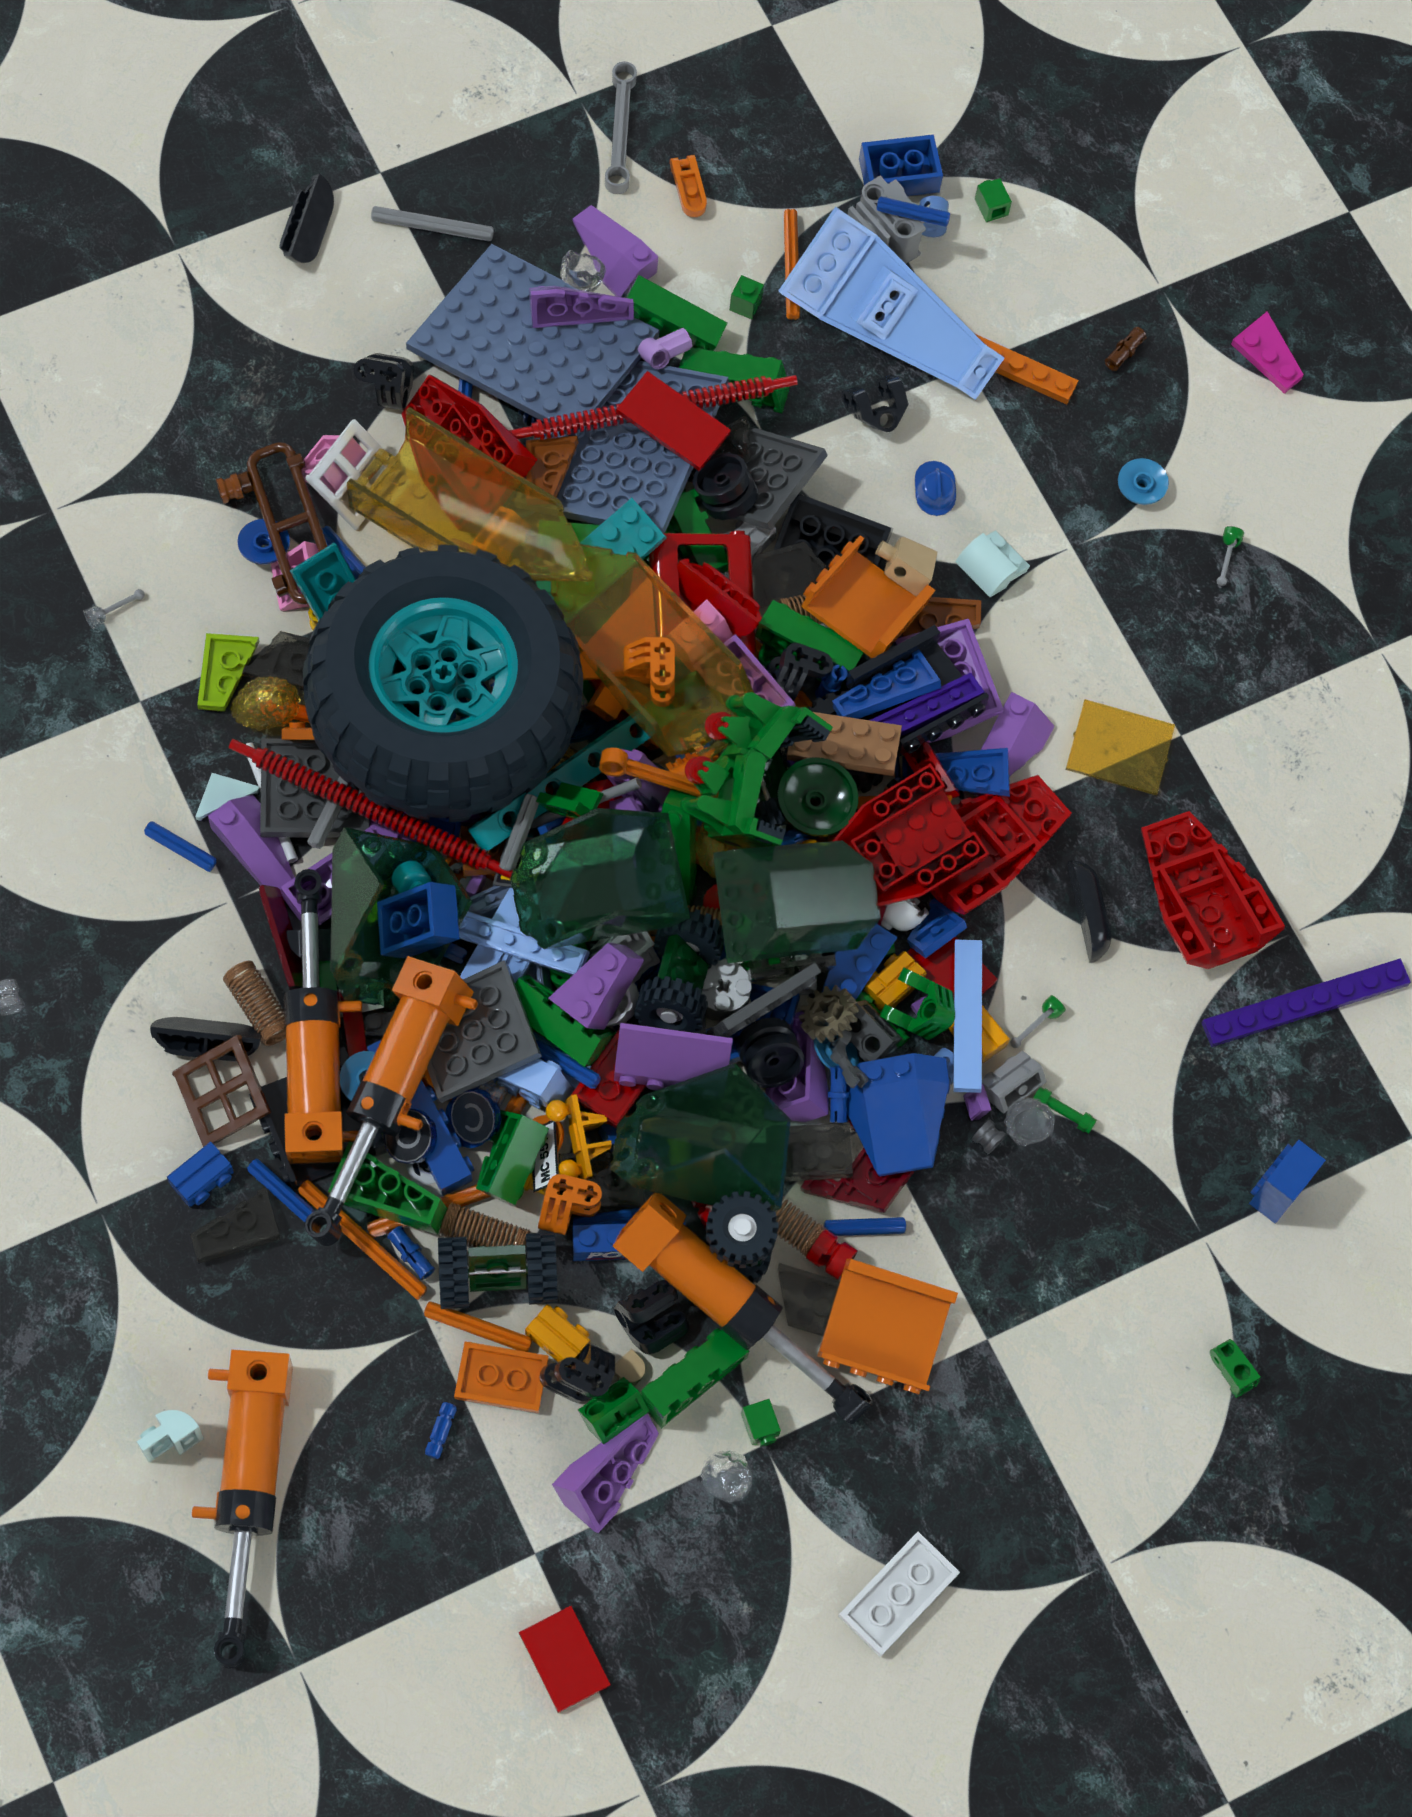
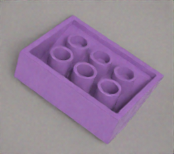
M969 619L937 627L941 632L938 644L961 675L964 676L972 673L984 692L989 695L986 710L976 718L970 717L966 719L957 729L952 730L950 728L946 730L935 741L952 737L1004 711ZM916 634L898 638L895 641L894 646L915 636Z
M620 1023L614 1081H618L619 1084L628 1087L635 1086L636 1084L647 1085V1088L651 1090L669 1088L674 1089L675 1092L680 1094L698 1092L708 1098H717L719 1095L724 1096L733 1038Z

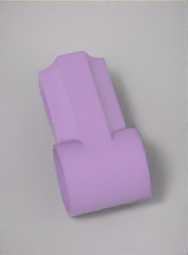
M681 328L657 340L646 338L640 343L638 352L640 357L651 367L659 370L664 368L671 358L690 350L693 346L688 332Z

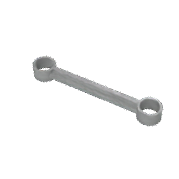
M625 61L617 63L612 70V83L616 87L611 167L605 172V187L613 194L626 192L629 188L630 179L629 171L625 166L630 93L636 84L637 70L632 63ZM626 72L633 77L628 80H622L616 75ZM618 175L622 176L625 181L621 184H615L609 178Z

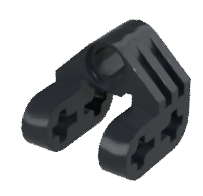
M374 353L355 363L353 369L356 378L363 382L376 384L375 391L378 406L400 410L405 409L414 376V365L409 359Z
M888 375L876 381L879 395L882 400L888 402L889 407L881 406L872 409L867 392L863 388L852 387L842 391V399L847 411L853 413L855 419L883 432L895 430L909 405L904 385L897 376ZM886 413L888 421L884 426H881L880 418Z
M792 643L783 650L781 656L775 657L770 661L765 669L794 701L799 691L809 690L816 683L817 678H823L832 671L833 661L825 652L800 643ZM796 652L797 658H799L800 660L796 661L795 656L792 655V653ZM818 660L821 662L820 665L824 667L822 670L819 669V664L816 663Z
M666 1280L658 1281L645 1290L643 1288L638 1289L634 1294L628 1295L625 1300H620L613 1308L618 1321L632 1343L645 1354H655L683 1337L689 1330L686 1316L681 1311H672L656 1321L652 1319L660 1312L672 1306L678 1299L676 1288Z
M588 1342L577 1358L568 1357L543 1367L540 1371V1382L546 1389L576 1403L601 1396L609 1389L615 1374V1355ZM554 1371L555 1377L557 1379V1381H554L553 1383L551 1382L552 1377L548 1375V1373Z

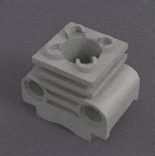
M880 175L863 187L860 201L856 203V209L851 206L848 209V215L873 231L907 264L920 256L921 252L918 250L919 243L921 242L922 233L926 231V227L923 225V221L877 210V202L881 196L915 204L907 197L904 188L896 179L888 184Z

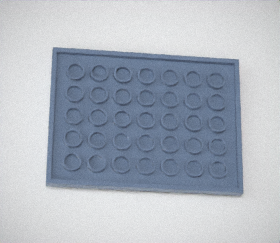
M491 244L406 342V349L529 415L541 419V421H543V418H547L548 422H550V417L554 416L556 421V416L560 415L563 420V414H567L570 419V413H574L576 417V412L579 411L583 416L584 410H587L588 415H590L589 410L594 409L596 414V408H601L640 361L641 357L638 352L640 343L646 338L657 340L659 330L636 318L633 320L533 328L529 288L559 286L576 290L581 289ZM577 428L578 433L573 434V431L571 429V434L569 436H578L581 433L579 431V428Z
M639 361L602 407L607 406L609 411V406L614 405L616 410V404H621L647 371L680 394L682 391H686L687 395L688 390H693L695 394V389L699 388L701 392L703 387H706L708 392V386H712L714 389L715 385H719L721 389V384L725 383L727 386L729 378L672 366H665L657 370L647 362ZM716 402V406L712 407L710 404L709 408H705L703 404L702 410L715 418L720 405L718 406ZM625 419L624 424L620 425L617 420V425L613 426L611 422L610 427H606L604 422V428L600 429L597 424V429L593 430L591 425L590 431H586V428H584V432L577 436L579 443L554 504L528 506L527 479H525L515 501L517 509L601 525L629 499L633 498L662 533H665L693 466L632 423H626ZM559 431L557 432V433H558V437H567V436H569V435H567V434H565V433H564V436H560V435H559Z

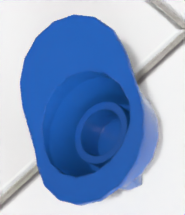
M925 462L916 470V500L922 511L929 515L940 516L951 511L955 505V476L950 467L942 462Z

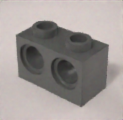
M867 1000L859 1001L855 1004L859 1012L854 1014V1016L860 1019L862 1027L861 1030H858L854 1022H850L849 1025L852 1030L849 1032L852 1033V1038L849 1043L852 1042L858 1049L859 1056L866 1062L884 1059L903 1038L884 1018L879 1016L880 1014ZM874 1037L880 1041L879 1050L873 1046L872 1041Z

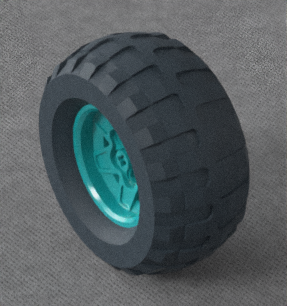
M438 545V551L420 552L419 548L415 547L399 551L395 559L385 563L380 559L363 569L358 579L353 583L348 581L333 598L328 606V612H325L318 621L309 641V651L303 668L304 700L316 744L321 752L331 761L337 774L351 787L358 791L361 790L375 804L386 809L389 808L390 811L393 808L406 812L410 818L414 817L417 820L421 819L423 821H429L430 817L449 818V822H461L469 820L471 815L487 812L490 815L510 805L513 799L525 792L527 794L536 788L547 777V772L552 766H555L562 759L570 745L571 737L580 718L583 672L578 642L570 627H567L564 614L545 589L540 590L531 576L516 565L509 567L501 563L497 559V555L479 549L476 554L459 552L456 545ZM446 657H452L455 660L452 662H447L443 659ZM402 663L406 670L395 674L398 666ZM420 665L429 666L426 670H420L417 667ZM472 673L475 677L469 679L465 678L464 675ZM493 677L494 687L490 694L481 684ZM415 689H421L424 691L421 694L412 693V691ZM466 697L469 698L470 701L467 703H461L460 701H458V699ZM403 704H409L413 708H420L419 717L407 710ZM436 705L444 707L441 711H436L432 708ZM454 712L462 717L470 716L461 721L449 723Z

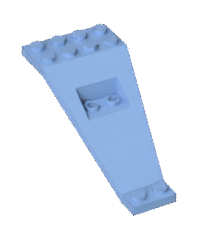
M836 206L779 289L782 295L820 320L957 387L975 400L1004 360L1001 354L984 344L873 231ZM896 291V296L890 298V293ZM882 312V316L879 319H875L876 313Z

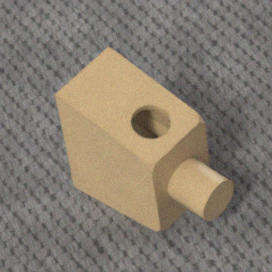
M900 537L894 546L885 541L879 544L875 554L887 560L884 573L894 582L917 597L924 587L932 581L937 551L906 537Z

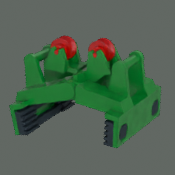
M747 692L741 697L732 695L727 698L726 707L737 717H732L727 712L712 713L707 717L704 726L710 738L727 743V748L714 763L705 756L693 757L686 763L685 775L696 786L701 796L697 799L693 797L682 799L680 807L684 813L704 823V829L708 832V837L738 849L780 846L786 829H780L781 827H775L773 824L769 825L770 823H764V821H758L757 818H754L766 762L772 758L779 747L792 746L794 742L812 740L813 742L825 741L833 726L806 707L799 708L789 705L780 707L753 692Z

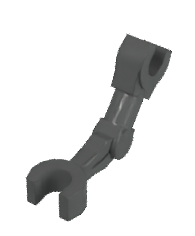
M844 1030L842 1031V1038L834 1037L833 1042H831V1045L835 1048L832 1050L830 1058L841 1067L845 1081L851 1088H855L856 1085L862 1088L869 1080L857 1066H853L848 1060L845 1048L852 1038V1033Z

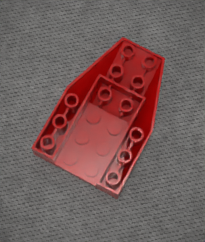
M428 375L401 413L424 485L457 531L461 534L479 537L500 507H504L538 459L482 404L438 378Z
M931 763L863 804L848 821L849 823L838 833L808 869L809 874L837 917L919 898L988 857L989 852L976 832L970 833L944 793L945 784Z

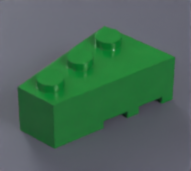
M695 488L681 494L667 527L669 533L713 534L705 521L709 518L706 511L700 512L697 506L696 497L698 494ZM678 546L677 552L681 559H689V563L701 566L705 562L724 576L728 575V556L723 546Z
M497 1109L495 1117L499 1119L496 1133L492 1132L490 1134L489 1141L493 1143L490 1157H484L476 1189L502 1202L516 1205L524 1193V1185L529 1174L535 1168L536 1157L546 1143V1135L549 1128L524 1115Z

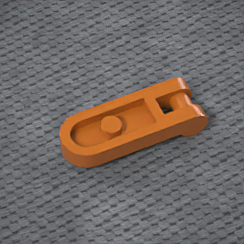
M689 155L686 159L680 160L678 157L671 158L670 168L674 176L682 210L687 216L699 217L705 213L707 199L695 155Z

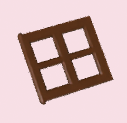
M241 1035L230 1038L172 1072L203 1147L209 1142L216 1144L271 1113L242 1043ZM233 1050L242 1073L222 1083L214 1061ZM207 1065L216 1088L196 1098L188 1075ZM247 1084L256 1107L236 1117L228 1094ZM220 1099L230 1122L210 1132L201 1109Z

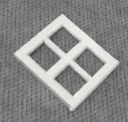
M354 419L305 478L354 530H359L361 523L403 469ZM354 435L368 449V452L356 467L341 454ZM373 456L388 470L375 488L361 474ZM333 462L348 476L335 494L320 480ZM353 482L368 496L355 514L340 500Z

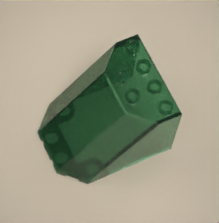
M596 808L523 843L519 853L522 858L518 869H513L510 877L511 886L514 891L513 897L516 912L519 917L520 931L526 936L533 937L543 949L558 948L672 927L690 919L668 813Z
M347 827L343 828L332 850L331 973L344 1000L361 1001L371 1005L378 1004L389 1008L397 1005L400 1001L392 992V989L406 959L381 955L377 902L399 894L392 883V875L397 866L403 862L416 861L420 863L431 877V882L455 885L458 925L460 927L473 902L441 853L436 851V847L431 849L430 845L425 846L423 843ZM450 943L412 956V958L439 966Z
M845 841L743 848L713 853L727 964H756L856 950L864 942L871 929L881 919L877 903L879 901L877 885L874 880V864L855 851Z
M736 1063L643 1095L636 1103V1111L630 1117H624L617 1125V1138L614 1144V1158L611 1170L632 1187L711 1206L716 1202L719 1203L721 1197L725 1195L731 1197L732 1192L738 1191L739 1195H744V1191L750 1192L751 1197L755 1198L756 1194L761 1196L763 1203L768 1201L771 1204V1211L782 1208L791 1119Z

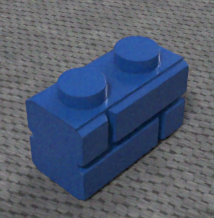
M209 1142L169 1174L167 1180L188 1207H191L194 1204L198 1206L205 1202L210 1196L209 1192L216 1186L219 1188L225 1186L231 1180V1174L234 1171L229 1161L212 1142Z

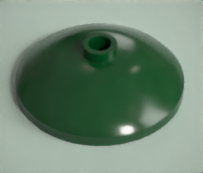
M812 757L796 762L784 773L777 790V802L782 816L794 829L809 836L824 837L841 831L849 823L848 821L857 810L858 790L854 779L843 766L826 758ZM816 799L819 805L813 806L810 800Z

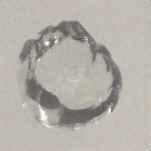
M569 250L563 257L560 268L561 279L564 283L569 284L576 290L594 292L600 287L606 273L605 265L599 258L586 253L578 254L573 250Z
M1027 1098L1017 1100L1009 1106L1004 1123L1008 1135L1017 1145L1026 1147L1029 1144L1047 1139L1054 1130L1055 1118L1054 1113L1047 1104L1042 1103L1039 1099Z
M717 1451L704 1461L701 1471V1483L705 1490L717 1499L726 1503L740 1502L748 1495L752 1487V1467L746 1461L745 1456L736 1451Z

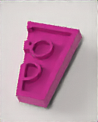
M1268 312L1264 313L1233 339L1231 345L1284 394L1302 380L1304 374Z

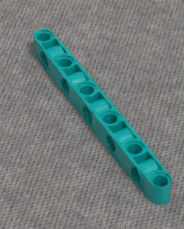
M697 671L689 674L675 684V697L678 700L677 709L672 704L667 707H658L652 701L648 702L549 771L547 777L527 794L538 797L540 792L546 793L545 787L548 783L553 786V795H556L561 782L581 787L601 773L599 765L601 753L604 749L619 748L632 751L712 694L710 688ZM665 691L661 693L660 698H665L667 693ZM631 725H634L637 729L635 738L630 734ZM589 754H592L596 759L594 767H591L588 763ZM526 792L513 799L510 805L496 813L486 815L468 829L477 845L481 847V851L483 849L487 851L510 836ZM540 804L538 805L534 819L540 816L545 811H547ZM505 813H508L511 817V824L509 826L503 823V815Z

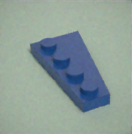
M918 649L912 653V658L905 662L900 660L893 664V669L883 675L878 673L871 677L872 680L867 685L859 684L832 700L833 709L838 716L859 719L940 689L941 681Z

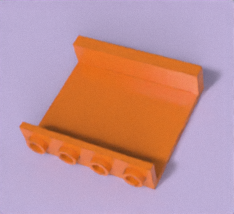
M860 535L854 543L849 541L841 551V557L837 554L828 566L829 570L826 568L822 570L816 579V584L810 583L803 593L806 599L801 607L870 658H874L889 650L926 607L936 590L927 584L916 597L887 577L882 569L857 552L864 540Z
M846 1259L817 1357L824 1358L823 1364L839 1369L840 1364L851 1367L849 1373L865 1378L867 1372L878 1375L876 1381L893 1386L894 1381L905 1384L903 1390L916 1394H920L921 1389L929 1391L930 1386L927 1385V1381L951 1303L955 1304L958 1293L860 1261Z

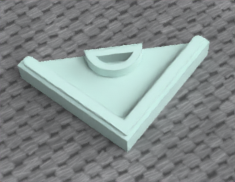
M212 773L196 813V820L201 821L229 800L258 794L260 791L259 786Z

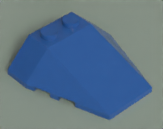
M912 1053L857 1064L856 1066L867 1076L869 1081L862 1088L858 1085L855 1088H851L847 1084V1091H850V1097L847 1098V1115L877 1175L881 1177L933 1168L940 1137L939 1130L945 1113L944 1106L950 1089L946 1058Z

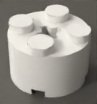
M730 959L718 961L716 966L712 965L707 971L702 994H705L707 997L708 1007L705 1017L710 1020L722 1021L749 1003L752 988L750 977L743 967Z

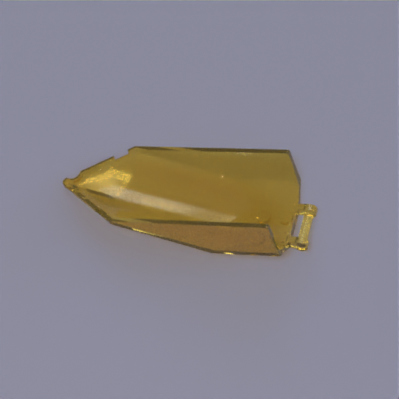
M411 407L406 410L405 440L398 454L393 456L380 448L374 454L375 459L357 480L350 478L347 482L349 508L413 548L418 547L419 550L425 552L438 551V545H456L459 552L476 554L478 549L497 555V559L509 567L513 565L520 567L534 581L589 582L592 580L593 572L589 570L585 562L586 556L571 523L567 522L563 513V505L559 499ZM388 465L372 486L368 488L366 486L381 466Z
M555 541L551 546L554 551V559L551 560V595L564 614L567 627H570L575 635L580 654L624 710L667 756L695 752L698 757L705 756L713 761L712 758L724 750L728 744L718 740L707 749L703 747L712 740L707 735L704 727L707 717L716 712H727L732 717H737L727 709V698L732 695L741 697L747 692L754 693L741 661L637 553L627 552L626 555L614 554L613 550L577 543L565 546L561 544V541ZM644 637H665L673 642L675 647V697L669 706H656L651 701L650 684H644L624 675V646ZM660 648L659 654H666L665 648ZM660 670V676H665V670ZM660 691L658 694L660 698H665L667 693Z

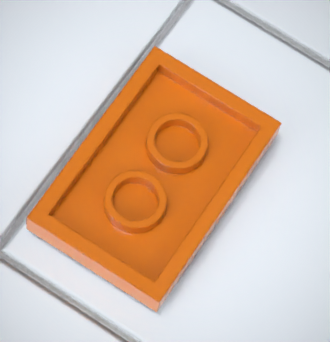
M465 1341L454 1399L539 1413L544 1387L540 1382L539 1376L542 1368L548 1365L549 1356Z

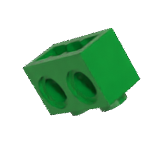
M622 1377L611 1385L605 1394L594 1397L579 1408L578 1412L588 1430L604 1445L650 1412L639 1390L625 1377Z

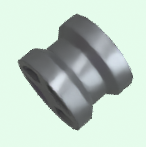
M988 1120L975 1133L972 1140L975 1143H980L984 1147V1151L990 1154L1007 1134L1003 1131H998L995 1128L994 1122Z

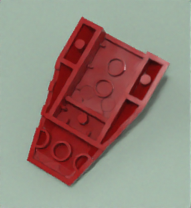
M1039 775L1010 784V797L984 794L973 799L969 797L960 800V803L953 805L970 833L976 832L989 855L984 861L930 892L950 910L965 915L1005 889L1071 816V812Z
M1190 811L1141 828L1163 922L1187 964L1205 969L1217 967L1258 952L1285 929L1283 921L1262 885L1245 872L1246 868L1239 861L1236 863L1227 854L1228 850L1212 838V834Z

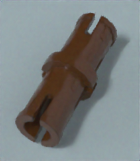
M1134 327L1124 340L1122 339L1117 343L1116 349L1105 359V365L1110 370L1117 371L1127 358H1131L1135 354L1136 348L1147 338L1145 331L1140 327Z

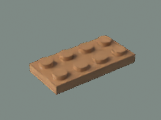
M813 712L833 726L827 739L821 742H813L812 740L794 742L792 746L788 747L787 760L798 762L806 758L820 757L832 760L845 769L894 776L902 725Z

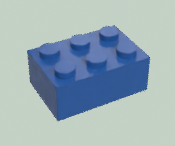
M934 134L861 143L859 163L864 186L881 175L888 184L896 179L904 188L907 196L940 193L943 173Z
M428 882L377 902L382 956L407 959V956L412 957L460 939L455 885Z
M1300 1140L1293 1147L1287 1144L1250 1192L1254 1197L1249 1204L1276 1224L1326 1160Z

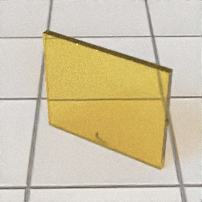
M1084 699L1078 725L1073 733L1074 739L1065 770L1157 796L1165 763L1168 761L1167 755L1175 724Z

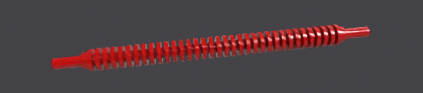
M796 375L772 380L770 377L765 378V376H761L760 380L758 377H755L753 380L751 378L747 379V383L745 380H741L740 383L739 381H734V386L732 382H729L727 386L725 383L721 384V389L719 385H715L714 389L712 386H708V392L706 387H703L701 392L698 388L695 389V394L693 390H688V395L686 391H682L681 395L703 409V404L705 408H709L710 404L712 407L716 406V402L718 406L722 405L723 402L724 404H729V399L731 403H735L736 399L740 402L742 401V396L744 401L749 400V396L750 399H755V393L757 398H761L762 394L766 397L769 393H773L775 389L798 385ZM610 405L609 411L607 406L602 407L603 412L600 407L596 408V414L594 409L589 410L590 415H588L587 410H584L583 416L579 411L576 412V417L574 413H570V419L567 414H563V420L558 415L556 416V421L554 416L550 417V422H548L547 418H543V424L541 419H537L536 423H531L529 427L508 431L516 439L533 436L534 439L540 438V440H544V434L549 439L551 438V433L553 437H558V431L560 436H564V430L567 435H570L571 429L573 434L578 433L577 428H579L580 432H584V426L586 431L591 430V425L593 430L597 429V424L601 429L604 428V422L606 427H610L611 422L613 426H616L617 420L621 425L624 424L625 418L616 413L614 405Z
M232 739L229 744V749L252 759L257 768H262L266 772L269 770L270 774L273 775L275 773L276 777H281L285 781L288 779V782L291 784L295 781L294 785L298 787L301 785L302 789L305 790L307 788L309 792L314 790V794L317 796L320 794L322 798L327 796L326 799L328 801L333 800L334 804L339 803L341 807L346 805L347 810L352 809L354 813L359 811L360 816L365 815L367 819L372 817L371 820L373 822L378 820L380 825H383L385 822L384 827L389 828L391 826V830H397L399 834L404 832L406 837H409L411 834L410 839L415 840L417 837V842L421 843L423 841L425 846H428L430 843L429 847L431 849L436 847L438 852H441L443 849L442 854L447 855L449 853L451 858H454L456 855L455 860L460 861L463 857L462 863L466 864L469 860L468 866L473 867L475 864V869L477 870L480 868L483 870L490 869L509 879L512 878L515 870L506 871L499 867L500 862L492 859V855L487 854V850L483 849L480 853L481 847L477 846L474 850L475 844L470 843L468 846V841L466 840L461 844L462 838L457 837L455 840V835L451 834L449 836L447 831H444L442 834V829L438 828L436 830L434 825H431L429 828L430 824L427 822L423 824L421 819L416 822L417 818L411 817L410 819V816L404 815L402 811L397 813L396 809L392 808L390 811L389 808H383L365 797V793L361 792L359 794V791L356 789L352 792V787L348 786L346 788V785L343 783L339 786V781L335 780L333 782L332 778L329 777L327 779V776L324 774L320 776L319 772L316 771L314 773L313 769H308L304 765L301 767V764L298 762L295 764L294 760L288 761L287 757L284 756L282 758L281 754L276 755L274 751L269 752L268 748L255 749L235 739Z

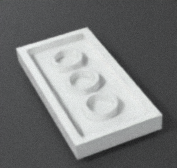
M917 1532L843 1609L838 1617L881 1657L960 1572Z

